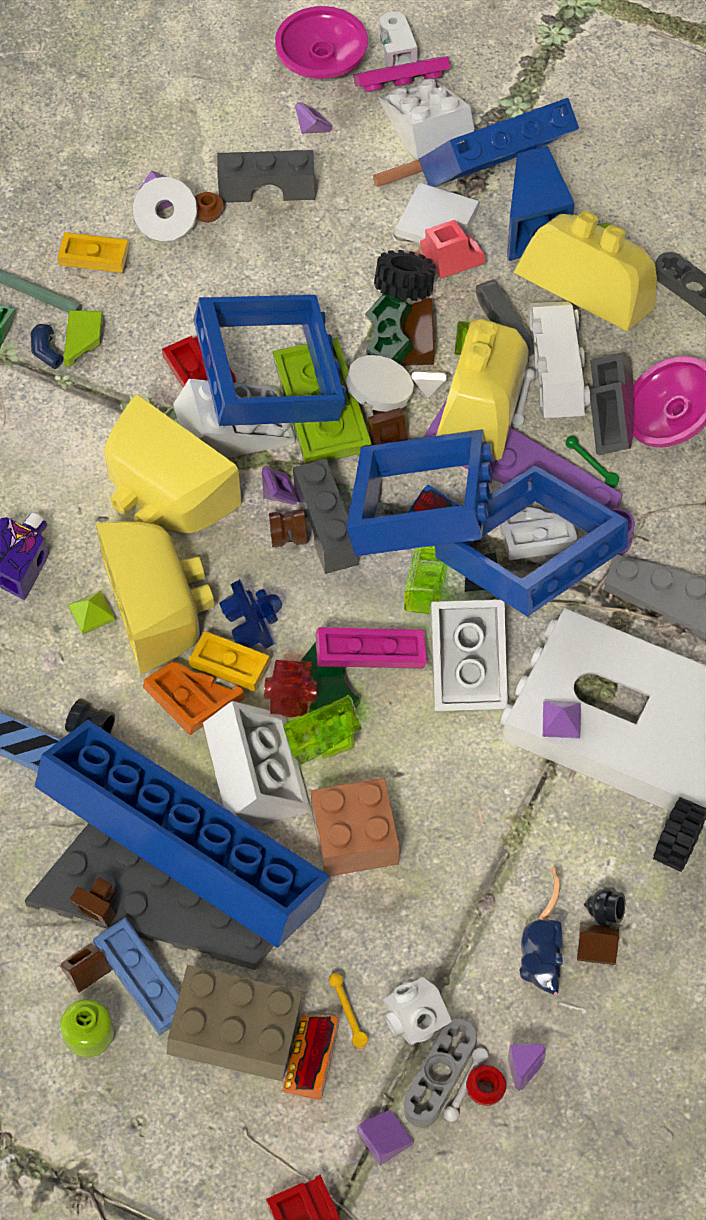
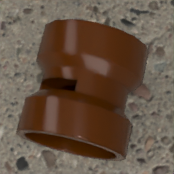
M304 509L293 510L288 515H283L280 512L269 513L272 548L283 547L285 543L293 542L296 545L307 544Z

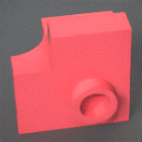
M456 220L425 229V239L420 240L421 251L426 259L430 258L432 263H435L436 273L440 279L485 264L484 252L472 235L466 236Z

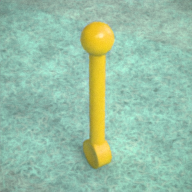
M333 973L329 976L328 982L331 987L335 988L353 1032L352 1044L357 1049H363L368 1043V1037L359 1029L342 986L344 981L342 975Z

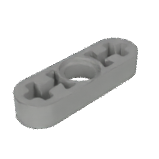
M454 1019L441 1030L404 1099V1115L410 1124L416 1127H428L439 1117L476 1047V1030L468 1021ZM459 1032L465 1034V1042L467 1044L461 1042L457 1046L453 1058L448 1054L452 1045V1037L450 1035L457 1036ZM438 1063L447 1065L452 1071L451 1077L445 1082L434 1081L429 1075V1070L433 1065ZM427 1087L432 1091L428 1106L431 1112L424 1110L421 1115L416 1114L413 1102H422L426 1095Z

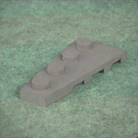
M616 555L612 558L605 582V591L643 610L649 608L663 615V620L673 625L679 623L695 631V636L706 641V577L621 555Z

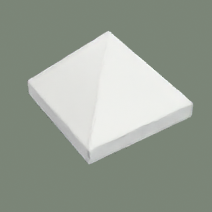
M415 370L412 373L413 381L427 398L446 381L447 373L442 371Z

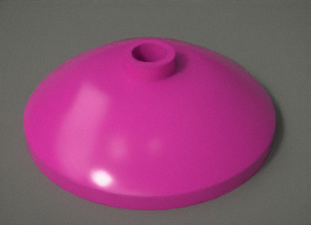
M314 6L291 14L281 23L275 36V48L280 61L292 72L313 79H329L346 74L361 63L367 52L368 36L364 25L353 14L335 7Z
M690 356L669 358L650 367L633 384V436L639 442L651 447L675 446L691 439L706 426L705 361Z

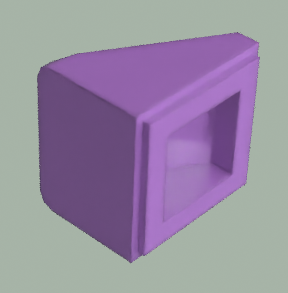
M391 1110L357 1125L358 1135L380 1166L413 1145L412 1139Z

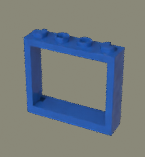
M565 98L451 139L419 158V162L427 184L436 187L517 157V153L545 147L578 130L579 126L569 98Z
M316 295L199 297L193 321L219 426L339 420L342 408L347 405L345 400L347 390L345 386L342 387L340 382V364L338 360H334L332 336L326 332L325 312H321ZM302 325L321 395L237 398L220 327Z
M483 429L361 447L347 522V531L354 555L362 556L482 539L483 523L488 522L486 506L487 503H490L488 483H492L490 463H494L493 446L491 442L486 443ZM469 465L464 505L375 517L382 477Z
M536 465L490 494V503L486 504L488 522L483 523L482 536L535 501L589 534L523 579L470 547L469 545L476 540L435 546V556L438 560L527 617L628 548V519Z

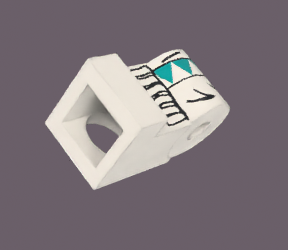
M395 11L382 15L380 18V42L384 46L385 67L416 62L417 45L406 17L400 12Z

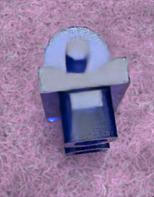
M240 579L230 584L234 593L219 602L222 612L230 622L242 616L246 619L245 623L231 630L235 642L248 648L258 643L265 649L273 646L275 642L264 618L267 619L269 624L278 621L276 613L280 611L283 605L280 597L275 594L267 595L266 591L261 589L256 592L258 599L256 600L250 590H245Z

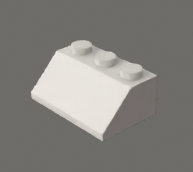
M231 701L203 722L215 776L225 809L254 826L306 814L310 811L285 714Z

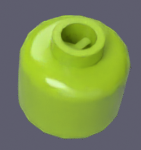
M89 999L76 1001L67 1007L62 1015L60 1023L64 1043L70 1052L79 1057L91 1058L100 1055L108 1049L113 1040L114 1028L110 1013L103 1004Z

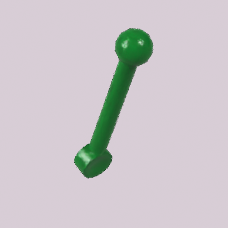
M567 437L565 440L567 448L574 449L605 478L606 485L611 488L617 487L619 476L605 470L579 445L577 437Z

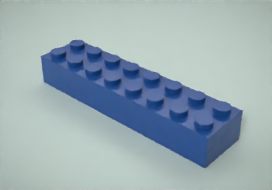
M85 721L41 755L35 788L275 947H280L320 908L330 878L328 874L91 721Z

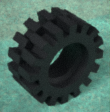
M393 250L388 251V254L384 252L377 259L374 278L375 288L381 290L380 293L383 295L389 293V297L393 299L396 296L401 297L400 300L406 301V298H410L411 301H417V298L421 300L426 299V296L429 297L433 290L436 265L432 263L430 258L425 259V256L422 254L416 256L415 252L409 251V254L404 253V250H398V253H395Z
M679 797L660 835L653 860L682 872L706 821V808Z

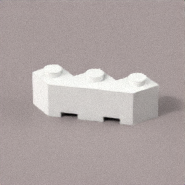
M569 301L529 303L530 336L534 341L535 375L539 379L540 414L543 418L585 416L584 406H590L589 386H584L582 367H584L585 358L583 347L578 345L576 329H579L578 309H573V305Z

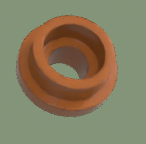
M203 192L195 196L198 220L209 223L220 217L223 211V200L219 195L212 192Z

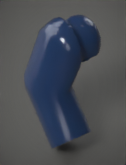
M37 324L30 333L31 352L51 368L57 369L62 364L64 357L50 347V341L53 339L50 335L54 334V330L48 324Z

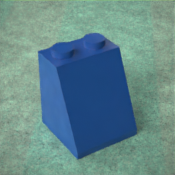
M548 146L517 153L508 236L507 258L509 261L520 259L538 229L559 214L574 215L575 203Z

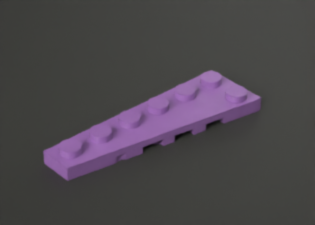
M446 401L423 438L437 435ZM511 427L502 459H494V463H490L492 480L504 485L536 465L609 509L618 508L622 502V493ZM465 465L462 467L468 469L469 465Z

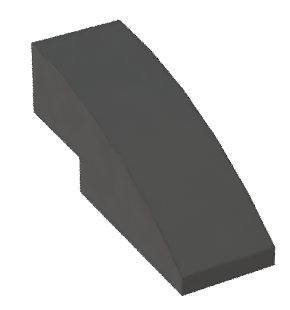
M623 353L590 360L593 388L589 390L596 454L603 455L630 449L634 426V389L631 360Z

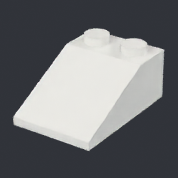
M504 601L431 602L430 625L435 711L505 709L508 705Z

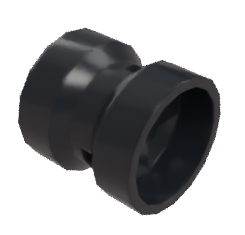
M80 698L74 703L68 713L65 730L71 733L85 721L89 720L110 734L115 723V714L105 708L98 710L94 708L91 702Z

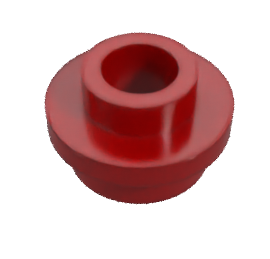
M482 1065L470 1072L466 1081V1090L469 1097L475 1103L491 1106L503 1098L506 1091V1080L497 1068ZM479 1082H489L492 1086V1091L483 1092L479 1088Z

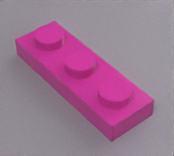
M441 56L353 74L354 84L356 87L364 86V91L367 92L382 89V82L394 80V85L397 86L412 83V76L423 74L424 79L442 77V70L450 69L449 57Z
M318 627L315 633L318 666L424 669L427 664L424 630Z

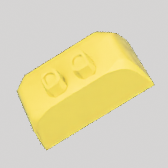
M583 211L579 215L559 214L538 229L520 258L514 271L515 274L625 331H629L654 310L657 284L655 264L644 248L625 239L626 230L616 225H609L604 229L597 225V216L588 211Z
M481 318L470 322L436 436L483 429L486 443H492L493 458L495 460L502 459L528 364L529 350L527 344L516 329Z
M138 394L134 395L112 428L104 449L108 476L117 489L110 497L112 507L120 514L125 515L131 508L136 506L140 510L134 515L135 522L158 526L161 524L168 530L185 534L198 532L209 527L240 507L242 503L239 470L236 464Z
M143 522L95 523L102 560L139 672L143 674L181 655L197 642L200 635L197 613L214 607V598L208 584L190 589L189 583L205 579L200 558L194 557L180 560L171 536L162 527Z

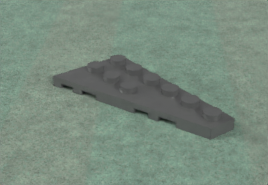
M89 823L25 899V904L28 907L38 910L40 907L58 912V915L71 919L77 917L95 922L96 926L109 929L77 911L70 901V897L77 886L90 892L93 884L100 877L113 885L112 889L116 891L109 902L116 913L109 928L126 917L142 939L149 941L156 939L170 943L174 948L185 951L191 949L206 953L213 959L253 970L258 968L274 947V945Z

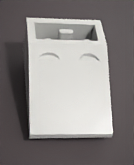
M436 79L421 80L416 86L407 89L395 88L390 90L388 95L379 97L382 107L406 150L417 160L445 142L474 131L471 107Z
M189 379L173 403L178 423L227 459L294 444L296 441L290 423L219 426L208 380ZM233 383L237 398L282 397L279 387Z

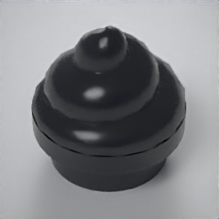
M604 887L598 890L594 896L588 897L584 906L598 924L611 926L613 923H620L623 920L626 906L625 896L622 892H616L615 888Z

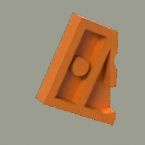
M170 662L144 679L143 688L189 735L204 726L203 722L231 701L241 702L244 699L245 692L237 686H234L233 690L215 684L214 677L204 673L192 672L188 667L175 662Z

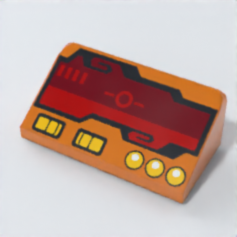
M300 1016L283 1086L284 1093L322 1100L339 1028V1017Z

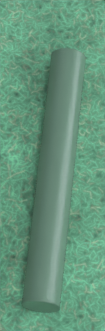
M0 269L1 284L68 313L69 310H82V304Z

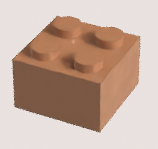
M385 778L310 790L311 809L323 872L329 876L399 865V841Z

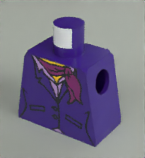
M30 513L22 525L8 517L0 519V588L23 600L28 597L49 554L46 539L41 535L47 527V523L41 516L35 513Z

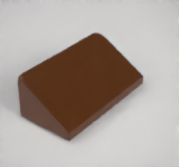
M428 298L410 305L412 311L405 322L404 333L413 344L414 349L401 362V366L434 365L432 298Z

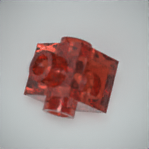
M276 660L272 677H266L264 686V699H271L270 714H280L285 717H307L309 702L316 703L317 681L312 680V662Z

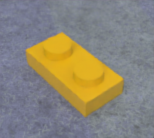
M64 232L57 256L59 266L123 273L129 244L127 239Z
M206 631L203 632L189 658V667L254 692L270 664L269 655Z

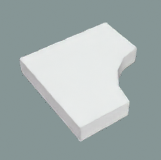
M419 182L395 228V236L420 243V240L425 239V229L452 220H456L461 229L467 231L479 208V201Z

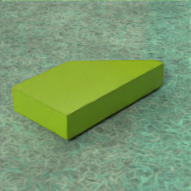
M69 310L64 351L65 367L72 366L75 363V359L86 351L91 352L100 345L103 324L102 311Z

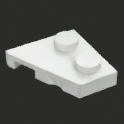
M527 507L526 512L520 511L499 525L509 560L561 553L578 541L574 524L554 512L547 513L537 508Z

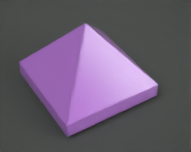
M297 102L295 108L301 134L330 132L333 129L332 125L315 108Z
M267 466L262 468L263 499L295 505L298 501L289 476Z
M543 701L542 737L580 738L581 703Z

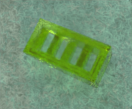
M435 546L415 548L404 590V609L407 612L430 614V603L442 601L448 565L436 558ZM421 560L440 562V564L421 562Z
M350 695L283 724L292 756L300 764L318 757L362 729ZM345 710L349 723L342 726L339 714ZM330 719L333 720L335 729L332 731L329 730L327 721ZM320 726L323 735L317 737L315 729ZM306 734H308L310 740L307 742H305L303 736Z

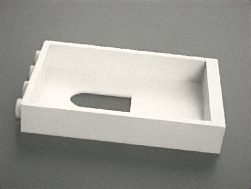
M564 608L558 620L553 618L550 621L545 633V638L548 640L544 648L538 646L530 663V667H533L529 677L523 675L515 692L518 698L514 706L508 704L503 712L500 724L504 725L503 740L668 811H672L679 797L706 808V666ZM595 674L649 696V699L637 724H634L579 700L574 692L575 682L584 675ZM543 701L581 703L580 738L542 737Z

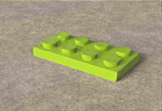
M338 337L332 338V353L334 360H338L340 364V382L342 387L345 386L347 390L345 394L347 405L342 408L338 421L292 423L304 464L322 459L330 461L360 454L361 447L372 446L359 403L349 393L345 382L348 368ZM307 344L273 351V360L284 396L321 395Z

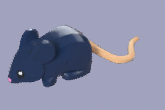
M553 867L554 888L551 900L538 919L526 926L521 937L523 957L521 959L522 966L519 971L520 977L523 980L533 983L545 992L557 995L559 993L558 977H560V966L563 964L562 953H560V948L562 947L561 922L548 919L558 901L560 892V879L557 874V868Z

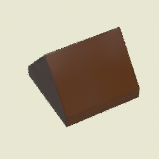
M580 923L577 961L615 965L619 942V927Z
M92 944L87 945L59 965L78 993L111 972L104 953Z

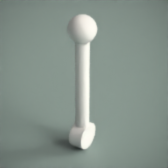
M526 368L516 414H514L511 423L513 428H521L524 425L522 414L530 382L535 378V371L531 368Z
M477 1048L473 1051V1062L451 1106L447 1107L443 1112L444 1118L447 1121L453 1122L458 1119V1108L467 1092L466 1081L470 1072L487 1062L488 1053L485 1049Z

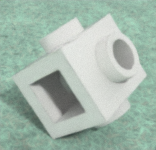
M424 977L412 983H404L398 986L393 991V994L383 999L388 1014L384 1015V1019L394 1036L400 1034L411 1045L430 1039L435 1031L452 1022L438 988Z

